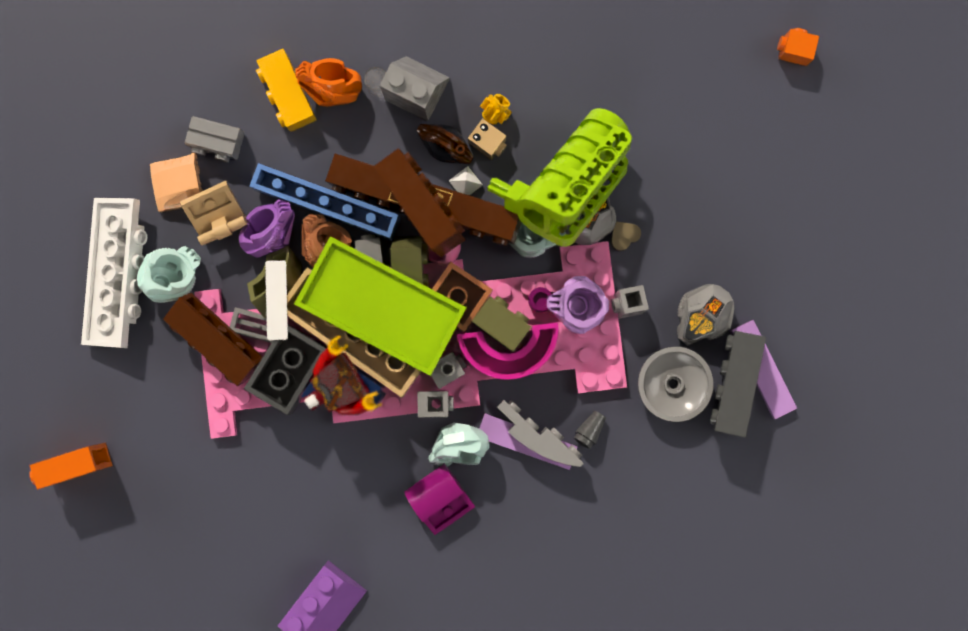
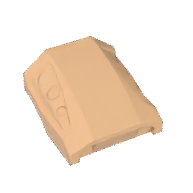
M196 153L150 164L158 212L182 209L180 201L203 191L201 188L202 183L199 179L200 172Z

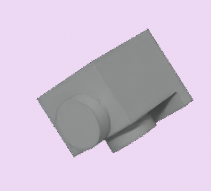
M448 391L417 392L418 417H448L449 411H454L453 396H449ZM433 399L440 400L441 406L439 408L432 406Z

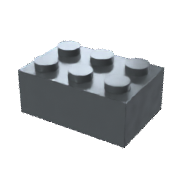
M287 324L288 338L286 340H273L244 389L284 414L290 415L293 414L300 403L302 394L311 382L310 380L314 377L313 369L320 355L327 347Z

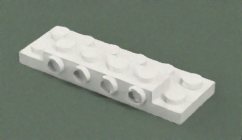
M94 198L81 345L128 347L129 324H136L137 318L141 315L138 296L142 290L137 284V274L144 260L142 255L143 245L147 242V233L144 231V226L138 225L140 200L130 198Z

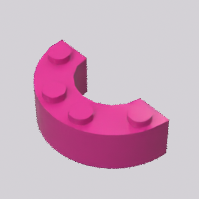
M558 323L533 325L531 327V337L527 345L520 351L511 354L500 353L492 349L485 341L482 331L457 334V338L464 356L477 370L493 378L517 379L535 372L549 359L557 343Z

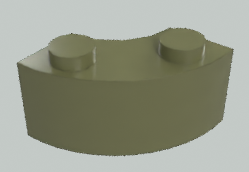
M286 246L266 255V262H286L288 294L302 275V265L290 247ZM265 264L262 272L254 280L247 283L251 303L264 318H267Z

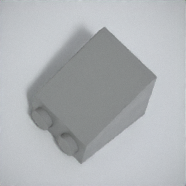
M406 56L390 64L379 86L386 101L429 121L450 77Z

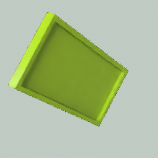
M331 236L294 303L296 306L430 376L466 310L465 306Z

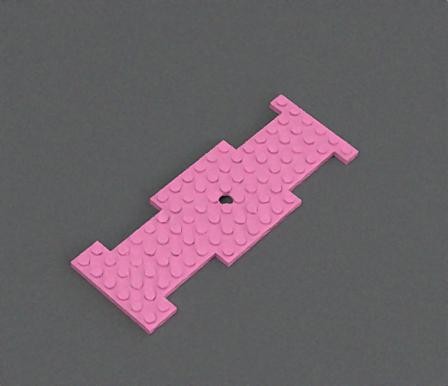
M608 241L597 242L593 245L559 247L562 272L481 281L493 289L490 295L493 299L499 296L509 304L507 309L512 313L516 314L519 311L529 318L528 324L530 326L558 323L557 343L551 356L543 366L531 374L574 369L577 393L627 387L618 313L613 312L611 299L614 298L615 288ZM463 259L455 260L454 264L464 270ZM437 263L423 265L424 274L429 276L430 289L434 287L448 265L443 266ZM575 276H586L603 290L605 297L609 300V312L605 314L603 321L598 326L584 334H577L569 331L563 322L550 310L545 312L532 310L528 303L531 291L535 288L543 287L553 294L563 288L567 280ZM221 289L194 292L195 296L230 327L234 312L224 313ZM257 309L248 310L261 314ZM239 314L238 318L267 326V321ZM287 316V324L328 347L326 343ZM239 323L236 324V328L267 336V331ZM471 323L466 332L456 327L441 358L451 352L455 356L460 354L467 366L463 369L464 375L438 389L433 378L421 372L404 397L401 398L385 387L383 392L386 395L381 402V407L371 411L368 410L359 415H339L334 410L332 411L333 424L418 413V391H448L449 396H453L454 409L480 406L477 381L497 378L480 372L470 364L459 346L457 334L482 331L485 341L492 349L500 353L511 354L520 351L527 345L531 337V328L514 352H511L473 323ZM238 334L262 357L271 345L270 342ZM201 354L210 437L212 439L236 436L235 411L269 407L271 405L244 389L249 380L237 387L229 382L220 370L210 365ZM439 399L432 400L431 404L434 408L441 406Z

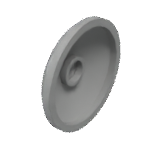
M668 347L655 352L645 361L638 377V391L643 404L652 414L663 420L681 422L692 419L706 408L713 393V376L706 361L696 352L683 347ZM671 379H674L677 383L673 389L669 387Z

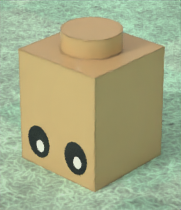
M483 118L468 137V143L491 160L495 155L499 157L507 147V144H505L506 135Z

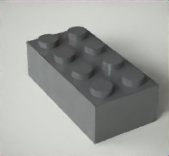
M734 331L733 335L727 336L725 350L729 351L728 359L722 360L720 374L724 375L722 385L717 384L715 399L719 400L717 409H712L710 424L714 425L715 431L746 438L766 341L765 336Z

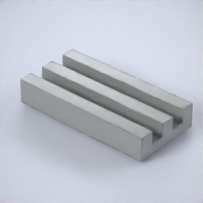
M235 307L230 328L240 335L270 343L273 342V340H268L265 335L236 328V324L239 323L267 331L266 325L238 318L239 314L267 321V318H264L259 313Z

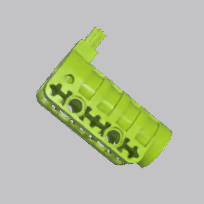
M602 108L593 109L530 186L519 180H516L511 186L497 178H492L487 190L503 198L504 208L514 214H518L519 219L528 229L559 246H570L579 237L625 176L628 168V159L625 155L630 150L632 136L625 122L615 113ZM606 180L610 181L609 185L603 186ZM581 213L585 216L581 220H576ZM569 225V234H564V236H561L560 233H565Z

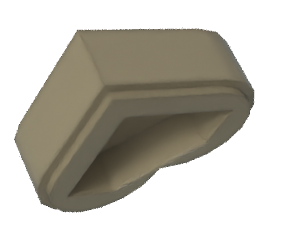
M616 221L611 237L612 247L617 251L626 250L630 243H635L640 239V228L635 224Z

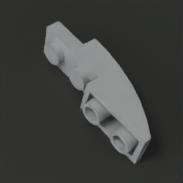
M503 399L497 406L514 423L508 432L527 448L555 462L581 467L584 464L579 459L582 454L573 445L569 448L561 442L564 437L554 427L551 431L545 427L538 433L537 430L540 427L529 417L524 420L518 414L521 409L512 400L507 403Z

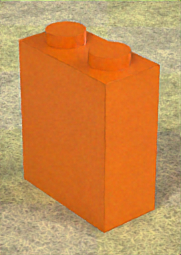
M101 443L29 465L31 469L30 479L38 490L113 465L106 443Z

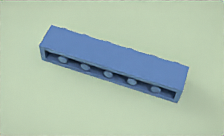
M259 163L249 186L259 193L290 202L292 205L316 214H323L327 218L393 241L401 220L398 214Z

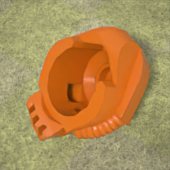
M327 58L312 62V64L303 61L298 68H295L297 83L320 106L331 107L356 101L362 90V78L359 73L345 67L344 62L339 59Z

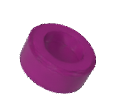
M543 287L535 288L529 294V306L536 312L547 311V298L552 293Z

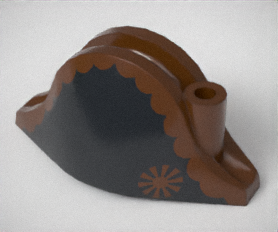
M420 124L417 128V134L432 157L442 162L471 164L474 156L458 130L443 124Z

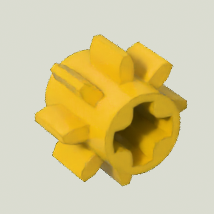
M490 94L480 105L484 109L482 117L490 124L495 125L498 122L502 124L512 113L508 109L510 106L509 100L501 94H495L494 96Z

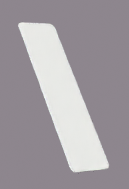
M285 261L266 262L268 340H286L288 338Z

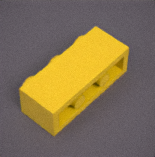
M280 49L256 60L259 65V69L256 72L261 82H266L269 91L266 92L268 99L272 105L276 104L279 113L276 116L282 127L286 126L292 132L317 121L304 90L297 83L295 70L285 50Z

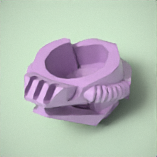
M575 276L564 283V287L548 296L547 308L563 322L569 331L584 334L603 321L605 314L609 312V300L605 297L603 290L588 277Z

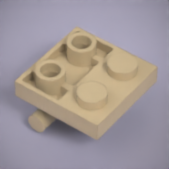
M227 181L180 201L181 207L199 235L197 238L201 245L228 237L233 234L232 232L243 228L248 223L246 215Z

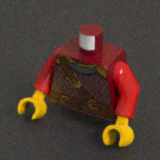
M340 336L329 341L328 347L320 355L313 369L314 377L310 381L315 391L304 397L308 407L313 411L325 404L329 412L335 410L339 415H359L368 410L371 411L381 407L382 403L377 405L373 401V397L378 393H371L350 358L343 352L348 348V345L346 344L343 347L338 345L337 341Z

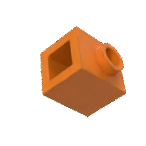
M802 28L790 29L785 36L780 37L778 42L779 60L807 66L814 60L819 36L809 34L807 30Z

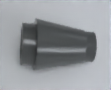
M593 411L575 431L576 435L573 439L582 446L591 449L597 443L606 417L597 411Z

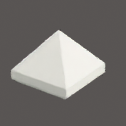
M468 166L449 180L457 192L469 196L483 186Z

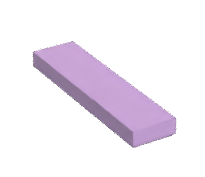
M754 320L730 330L731 335H733L734 331H740L761 336ZM765 344L757 387L772 418L777 419L797 409Z
M486 413L484 414L479 429L488 435L489 442L570 470L571 465L555 462L543 457L515 439L508 432L514 423ZM561 441V442H562L564 445H566L568 448H569L571 445H573V444H570V443Z

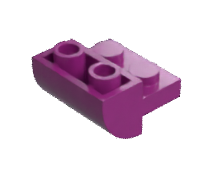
M445 463L404 491L408 502L422 522L424 521L434 535L475 508L473 501L460 486L459 481Z

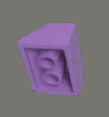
M328 560L277 627L283 631H337L367 590Z

